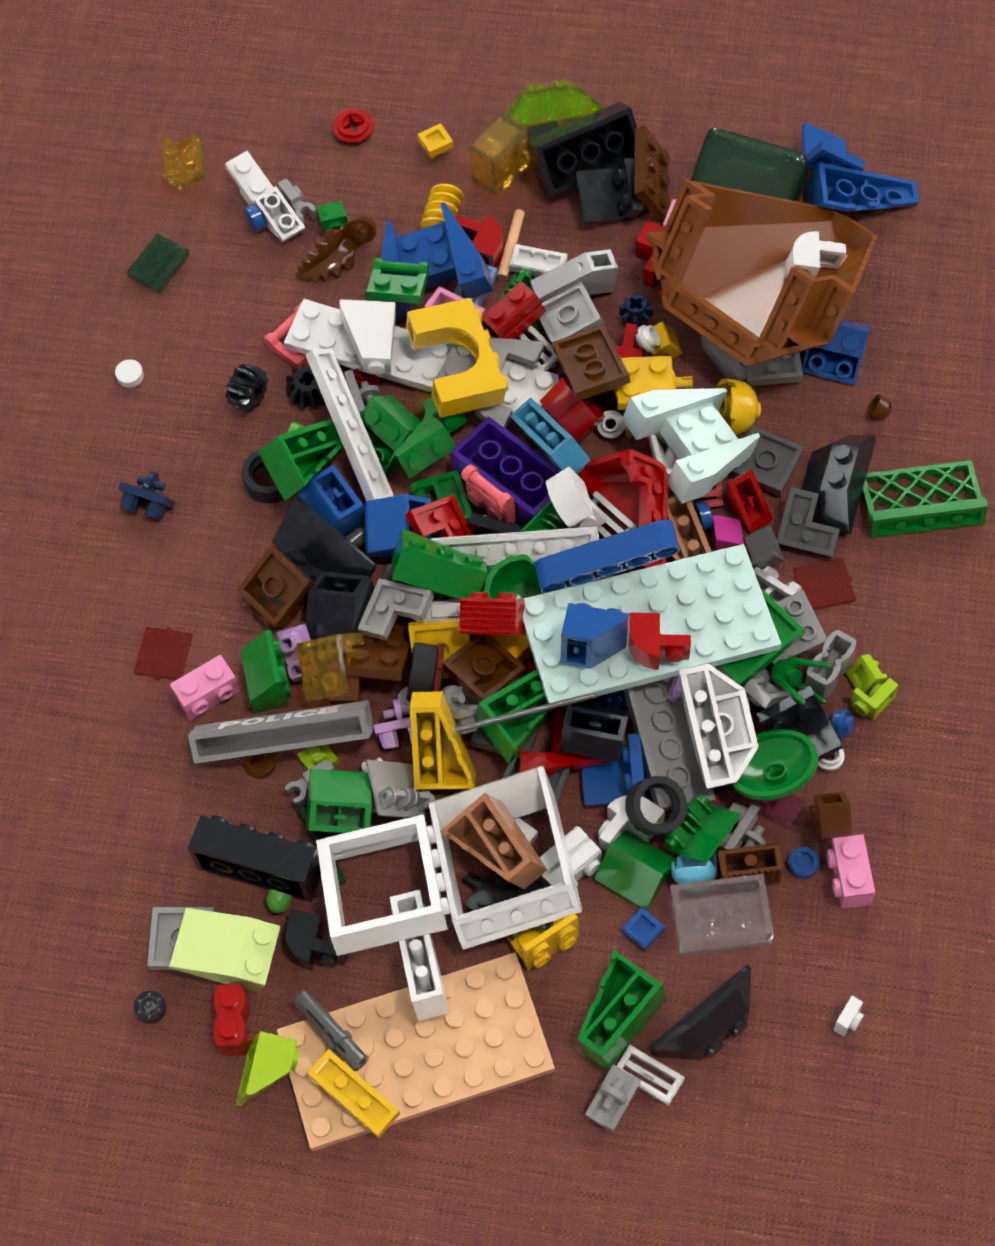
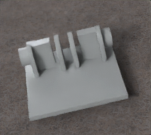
M804 590L776 602L805 629V633L792 646L772 661L773 664L780 659L788 660L790 655H799L825 643L827 637Z
M368 759L365 761L378 816L410 818L424 815V818L427 819L425 809L429 807L430 802L435 801V797L428 790L420 792V790L414 789L413 764Z

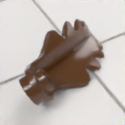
M362 216L344 223L340 229L326 230L324 236L327 242L317 241L315 243V248L318 252L310 251L307 253L309 260L303 259L301 261L303 266L299 265L297 267L299 270L296 273L297 278H304L307 282H310V278H312L314 282L318 283L320 276H322L326 282L329 280L330 271L338 278L341 276L342 266L347 270L352 269L356 248L372 241L376 236L375 222L369 217Z

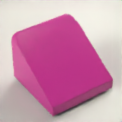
M719 515L712 516L715 550L744 544L741 520Z

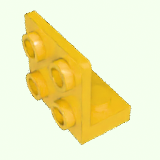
M575 913L553 921V926L546 931L536 926L523 930L515 940L507 937V942L516 952L527 970L534 966L536 968L544 966L551 960L552 954L560 949L566 951L577 942L579 926L578 917Z

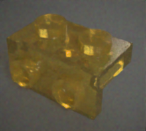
M195 131L176 142L167 135L161 138V153L164 158L165 167L163 173L169 183H173L180 190H183L207 178L201 135Z

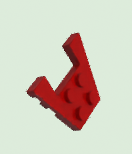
M592 700L581 701L594 704ZM568 705L556 708L554 711L552 752L521 750L519 773L544 765L546 774L550 775L555 774L558 769L573 767V770L609 763L610 760L560 751L562 729Z

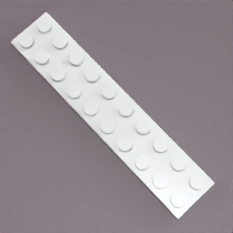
M303 299L284 341V347L302 354H307L312 349L332 348L339 365L355 370L359 369V371L363 372L341 320L340 309ZM395 326L391 374L383 373L377 376L432 393L433 379L437 378L453 344L445 343L414 350L407 329ZM507 360L501 375H506L509 390L506 391L504 403L501 405L512 408L513 413L531 397L543 409L544 406L540 400L558 382V375Z

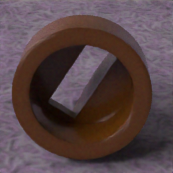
M877 394L869 403L867 413L878 419L886 418L891 413V402L882 395Z

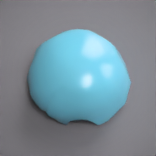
M715 853L707 863L679 855L676 866L674 861L671 862L673 879L676 883L686 888L699 889L709 885L718 875L717 854Z

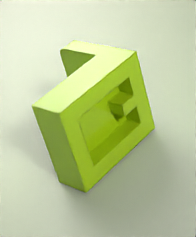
M888 678L883 685L878 683L868 696L859 688H855L852 692L850 703L859 715L867 716L874 721L896 697L899 685L891 678Z

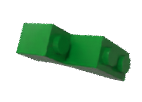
M432 397L421 403L425 411L423 420L395 451V456L409 478L421 472L456 447L449 433L467 422L463 413L440 418Z

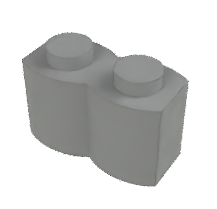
M840 630L831 633L823 645L822 653L813 659L815 661L828 662L831 664V667L828 669L808 667L805 686H811L813 691L825 699L829 697L837 686L838 677L846 673L852 664L856 639Z

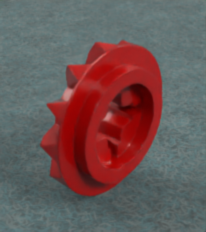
M348 109L338 114L334 119L333 132L340 142L346 141L349 146L352 142L361 144L363 139L369 140L370 134L374 132V121L371 115L364 110ZM350 122L357 128L356 132L350 129Z

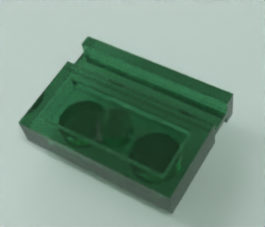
M157 233L127 270L128 278L148 288H153L160 294L190 256L189 249H183L179 247V244Z

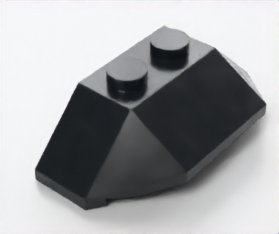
M848 435L812 452L802 490L819 494L813 517L816 523L840 529L839 534H851L877 439L875 435Z
M746 964L665 1034L652 1043L653 1055L661 1058L701 1061L707 1055L710 1058L715 1056L724 1047L722 1042L730 1035L733 1037L740 1035L748 1026L746 1022L748 1021L750 1010L752 968Z

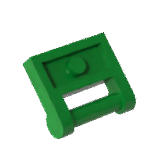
M375 257L372 274L366 290L367 299L421 304L429 277L430 263L423 261L420 264L384 261V258ZM383 272L402 273V274H413V275H418V276L415 277V276H404V275H392V274H384Z
M458 470L420 480L410 485L411 494L414 496L427 498L426 493L434 490L437 500L454 495L468 523L472 511ZM438 532L436 534H433L432 537L437 536L440 533Z

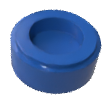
M250 205L244 209L246 219L255 232L265 228V220L255 205Z
M705 501L694 503L693 506L703 531L711 529L713 517L708 503Z
M798 847L791 852L788 859V869L793 876L798 879H809L818 871L819 857L813 849Z

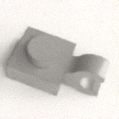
M287 178L278 182L279 191L303 224L305 223L304 213H310L314 218L317 216L312 203L301 201L304 198L298 186H292Z
M326 759L311 769L334 770V767L329 759ZM310 769L302 774L303 777L301 779L292 781L285 786L287 794H291L293 791L301 792L298 797L293 799L296 807L303 805L307 801Z

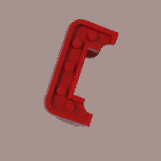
M626 449L591 460L578 473V476L585 482L589 496L594 498V492H599L636 526L640 527L667 519L668 473L660 461L632 449ZM601 502L598 504L597 507L624 531L628 528L625 523ZM607 523L602 524L612 535L618 534ZM598 531L599 539L605 538V537ZM666 558L645 565H641L626 571H622L610 576H616L660 564H665Z

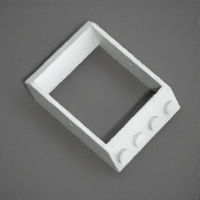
M544 765L429 803L452 922L463 950L567 917L572 913L582 912L556 798ZM485 792L502 801L513 819L547 808L564 882L464 914L449 840L451 839L440 831Z

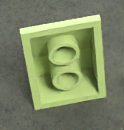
M185 908L169 968L224 984L241 983L243 989L259 993L266 984L280 926L251 917Z

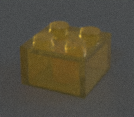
M502 114L469 147L472 180L495 195H498L504 188H508L513 178L520 171H524L529 165L530 158L526 142H528V128Z

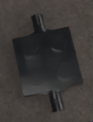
M495 871L485 879H481L472 872H468L463 879V883L476 889V891L464 904L465 911L471 912L545 887L534 881L526 889H523L507 881ZM548 922L537 927L546 931L553 926L554 922ZM522 931L508 935L507 937H509L512 940H515Z

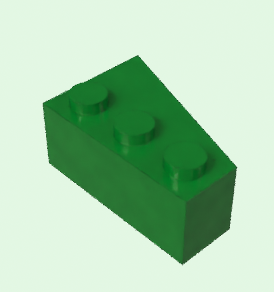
M331 418L279 435L257 452L284 501H286L305 487L309 480L322 469V466L339 451L343 444Z
M404 528L401 529L391 559L392 579L458 599L470 598V592H480L487 574L486 562L479 556L462 553Z
M537 669L479 702L475 720L478 722L548 704ZM556 708L481 728L507 763L510 764Z
M613 950L610 957L611 962L607 972L599 984L600 989L596 999L590 1006L577 1038L582 1052L606 1071L609 1070L667 1000L663 985L615 950Z

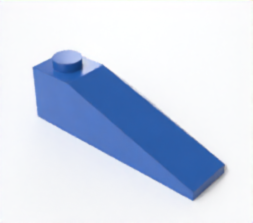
M818 162L806 182L809 204L848 212L915 206L919 203L916 181Z

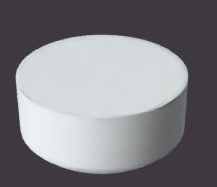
M135 360L122 361L115 369L118 383L126 388L139 385L144 378L142 367Z

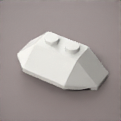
M710 664L679 670L685 713L697 763L706 789L737 783L758 749L745 689Z

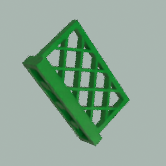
M972 460L867 473L862 491L870 522L869 531L871 538L983 525L986 521L988 504L986 498L982 497ZM967 471L968 477L961 481L951 475L954 472ZM926 475H935L941 479L936 485H933L924 480V477ZM901 478L912 481L907 489L895 482ZM879 482L884 487L877 492L868 487L867 483ZM945 482H948L958 488L953 494H950L941 489ZM919 485L930 492L923 498L912 491ZM889 489H892L901 494V496L894 501L884 496V494ZM965 491L973 495L974 499L962 500L958 496ZM936 494L947 501L934 504L929 500ZM906 498L918 503L917 506L905 507L901 504ZM878 501L890 507L887 510L874 511V506Z

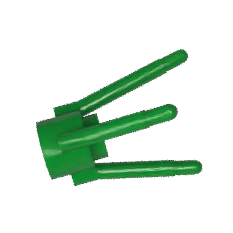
M792 655L789 656L788 660H778L772 668L771 680L778 683L801 705H805V699L792 688L794 686L799 690H803L807 687L801 683L803 673L799 665L827 669L831 667V664L828 662L798 659ZM813 691L821 704H825L826 699Z

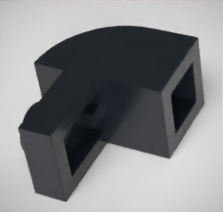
M291 909L286 927V942L295 961L301 967L310 971L313 970L315 959L318 960V963L328 967H336V964L345 966L348 954L337 956L333 943L321 940L325 926L322 915Z

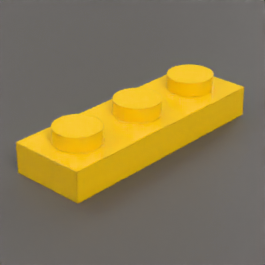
M329 1049L307 1072L313 1081L378 1138L400 1115V1111Z

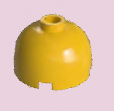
M722 379L716 387L725 388L727 393L718 412L734 434L739 435L750 429L755 420L759 418L761 404L758 402L756 393L747 383L739 380Z

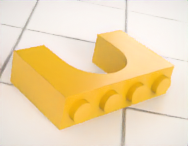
M471 298L407 312L406 329L414 350L451 343L466 348L476 360L475 365L463 373L433 379L431 396L440 418L504 403L505 393L509 390L508 380L505 374L501 375L499 357L496 352H492L490 334L488 330L483 329L480 309L478 307L475 308Z

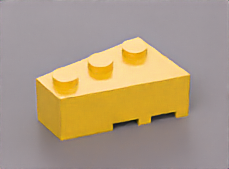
M412 692L410 721L414 789L475 788L476 771L460 732L456 733L455 727L457 725L443 692Z

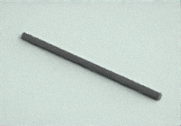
M597 693L455 727L456 733L597 698Z

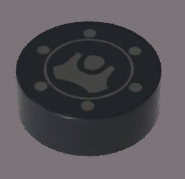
M145 991L134 1002L135 1014L144 1023H157L166 1014V1002L162 995L156 991Z

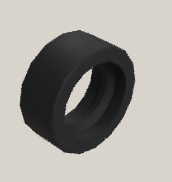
M253 452L244 461L241 470L246 491L258 502L270 504L282 501L283 497L276 485L263 487L255 484L253 481L254 473L264 466L258 452Z
M414 643L407 697L411 698L412 692H432L438 645Z
M653 776L637 782L629 790L625 800V812L629 822L637 831L645 835L659 836L676 830L683 823L687 813V799L683 789L676 781L666 776ZM651 788L664 790L672 804L670 818L661 824L649 822L643 816L641 810V797Z

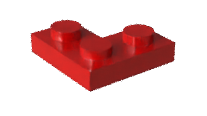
M454 495L415 508L405 514L413 532L423 537H428L438 532L441 537L473 535L472 531L468 528V523Z

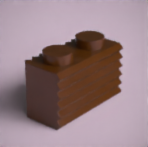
M779 843L718 850V876L720 888L723 891L726 888L729 890L732 887L737 889L738 887L743 888L747 886L749 888L750 885L754 887L757 884L761 886L763 883L768 885L769 882L773 885L775 882L779 884L782 881L784 866Z

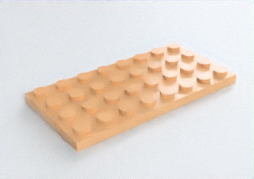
M516 952L441 976L449 1009L448 1014L418 1021L411 1001L409 987L329 1012L343 1030H348L352 1034V1040L369 1057L367 1063L358 1071L355 1070V1072L400 1111V1115L391 1125L555 1072V1067ZM308 1019L277 1029L278 1036L297 1040L295 1050L300 1051L296 1069H291L289 1075L311 1151L370 1133L371 1131L307 1074L328 1049L331 1050L329 1042ZM334 1053L345 1064H347L346 1061L338 1053Z

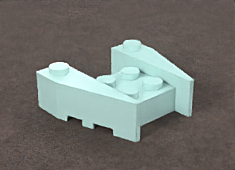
M725 388L652 390L631 397L623 415V422L636 440L660 433L679 460L675 462L668 478V485L682 504L709 493L714 485L722 482L728 476V473L750 458L760 438L759 433L738 439L718 411L727 393Z

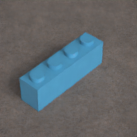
M531 397L510 415L528 439L561 471L570 467L578 474L591 460L575 439Z

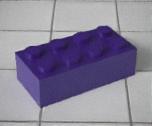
M489 416L450 451L452 470H458L460 477L464 468L472 464L479 470L481 476L501 492H507L514 497L516 519L525 526L551 500L545 481L561 472L559 468Z

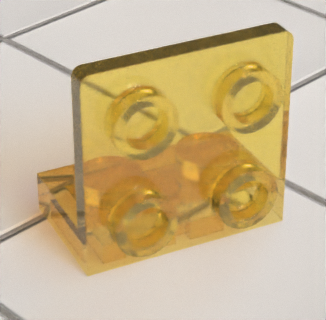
M362 632L332 635L297 643L303 690L307 702L348 694L343 654L353 652L352 646L364 644Z

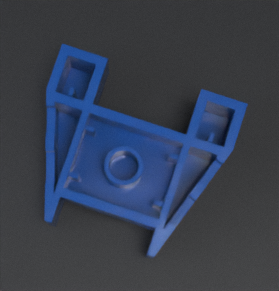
M445 202L441 203L445 222L400 236L391 221L386 222L381 258H384V261L420 264L421 261L429 262L430 272L425 289L458 279L459 286L467 298L472 299L494 291L488 266ZM383 272L384 274H392V275H404V276H415V277L418 276V275H413V274H402V273ZM395 302L396 323L407 320V312L416 310L415 304Z

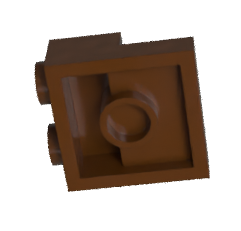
M270 545L236 591L244 597L242 602L254 611L257 610L263 615L261 620L273 629L276 627L285 629L302 606L299 602L314 582L278 548Z
M477 634L444 660L441 669L462 687L461 690L465 698L471 704H479V702L524 677L526 667L491 635Z

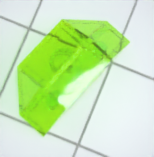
M568 79L553 80V85L543 87L542 83H531L526 85L527 89L520 90L499 119V125L501 128L585 116L603 109L604 106L573 82L568 83Z

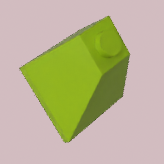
M263 1031L257 1034L249 1044L235 1106H243L285 1078L291 1069H296L300 1051L295 1050L297 1040Z

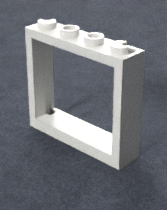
M424 815L316 840L330 938L337 956L448 929L445 915L450 914L447 897H441V892L446 891L442 873H437L436 868L441 867L440 857L437 849L432 850L431 844L436 843L433 825L427 826ZM419 841L431 906L345 926L335 861Z

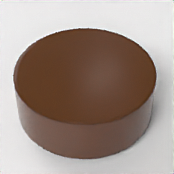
M272 753L251 755L245 758V767L253 778H267L275 770L276 762Z

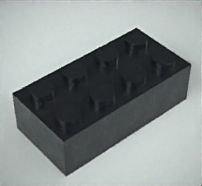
M618 102L525 141L540 190L553 197L576 187L574 174L577 171L616 168L624 159L634 158L635 160V128H637L632 108Z
M212 815L211 818L200 816L188 846V850L198 870L262 889L283 892L293 896V898L310 903L321 878L318 853L311 843L303 840H297L296 843L285 840L284 836L275 832H268V834L257 832L256 828L248 824L233 825L217 815Z

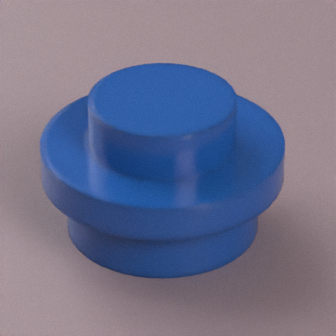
M843 709V711L836 710L833 714L831 725L838 738L844 739L854 729L855 718L851 717V711L848 709Z

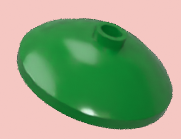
M778 729L757 734V751L737 783L731 785L741 795L755 800H776L787 797L805 786L815 774L819 762L817 749L809 737L797 731Z

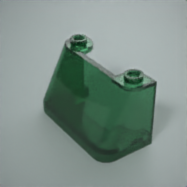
M711 128L704 138L690 181L799 202L806 186L808 159L796 150L720 128Z

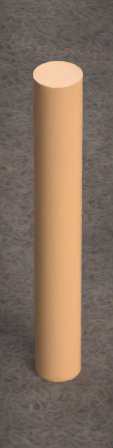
M520 209L515 210L497 273L499 280H507L509 274V263L515 244H517L525 212Z

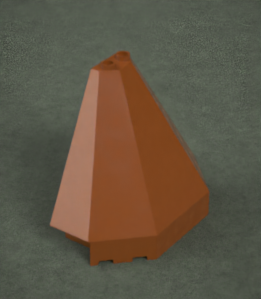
M690 180L684 181L664 228L665 230L645 233L647 242H651L655 257L652 258L656 278L661 280L664 296L661 298L664 308L745 366L767 362L831 343L855 293L878 237L839 210ZM817 231L819 232V241L846 244V254L838 269L820 267L816 277H814L799 266L791 267L786 278V259L795 241L802 234Z

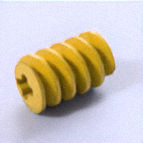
M451 184L435 185L430 191L427 205L419 224V230L445 222L441 203L445 202L456 218L461 207V201L463 200V192Z

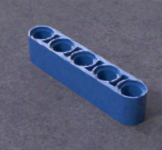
M666 519L540 558L535 561L534 567L540 591L544 594L575 587L670 557L678 553L680 547L673 522Z

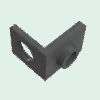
M767 526L744 538L753 559L750 561L753 569L757 566L762 570L767 566L773 567L785 561L772 527Z

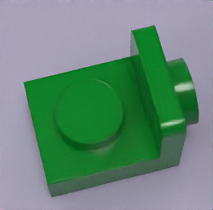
M342 200L316 206L323 234L328 229H340L344 223L348 222Z

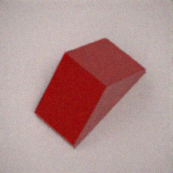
M752 469L726 483L725 503L736 518L741 520V524L747 532L751 533L773 520Z

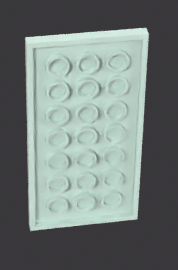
M744 544L524 598L525 608L522 617L524 630L548 704L592 693H597V696L679 676V670L704 664H710L714 667L781 649L779 636ZM568 603H586L592 607L606 610L615 608L623 613H660V634L691 635L689 660L670 662L666 659H660L659 670L646 668L633 658L629 650L627 635L625 649L591 669L562 664L561 633Z

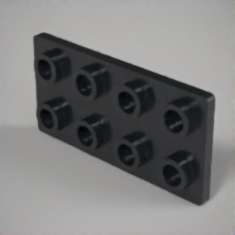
M300 497L293 499L273 538V543L284 552L283 554L314 583L322 571L370 576L371 578L377 567L376 564Z

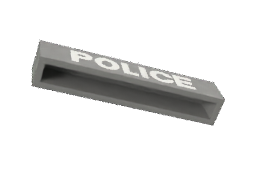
M369 700L196 725L188 737L193 762L196 764L368 739L374 730Z

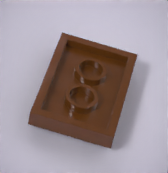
M644 125L635 128L634 194L656 221L661 222L665 220L668 208L670 207L668 186L670 185L668 165L670 164V157L667 150L662 149L656 136L651 134Z
M604 324L551 342L553 351L577 401L631 383L629 373Z
M396 619L387 641L359 634L354 642H350L343 663V675L402 681L411 651L408 625L410 622L416 621Z

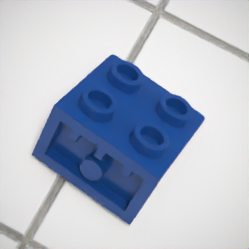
M807 122L801 126L802 167L814 171L818 162L861 171L865 169L864 160L846 152L845 140Z
M640 733L628 734V745H623L620 762L610 761L609 763L581 768L585 807L608 806L615 799L628 795L629 790L637 782L644 780Z

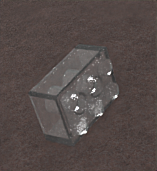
M764 874L670 885V903L679 956L772 945L774 932Z

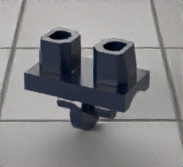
M151 471L147 477L139 476L137 478V484L143 485V489L124 482L120 483L118 490L124 492L120 507L125 510L137 513L143 499L149 501L144 515L161 521L167 507L173 509L176 502L167 496L155 493L156 490L163 492L166 487L165 483L159 482V474L157 472Z

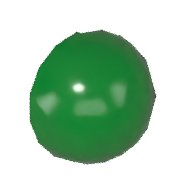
M525 554L509 556L497 563L487 576L484 592H488V598H498V593H516V599L543 594L540 591L534 562Z

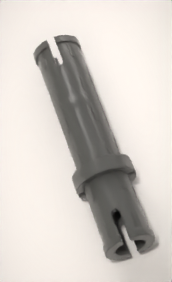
M309 990L301 992L295 998L293 1004L329 1042V1048L333 1053H338L353 1071H358L367 1063L369 1057L352 1040V1034L339 1026Z

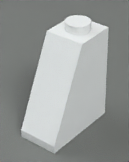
M340 299L341 320L363 372H370L375 375L391 374L396 324L395 302Z

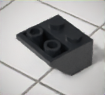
M322 571L308 591L306 627L309 636L354 642L360 634L357 628L375 589L370 576Z
M587 702L569 704L562 729L560 751L620 762L630 711Z

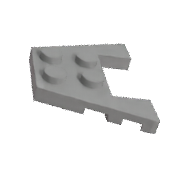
M491 338L490 347L492 352H496L499 357V370L502 372L507 359H512L535 368L544 350L545 343L541 341ZM453 344L437 378L469 370L476 363L474 356L466 348ZM501 404L473 410L475 415L482 421L489 416L504 428H506L512 414V408Z

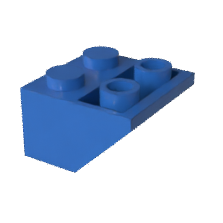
M842 319L831 343L806 350L802 372L855 385L872 326Z
M334 465L313 476L297 495L343 536L365 523L364 505Z
M401 494L366 501V555L392 559L401 529L404 528L413 532L405 514L410 510L431 503V498Z
M568 603L561 633V663L591 669L625 649L627 645L629 613H623L615 608L607 610L595 608L586 603Z

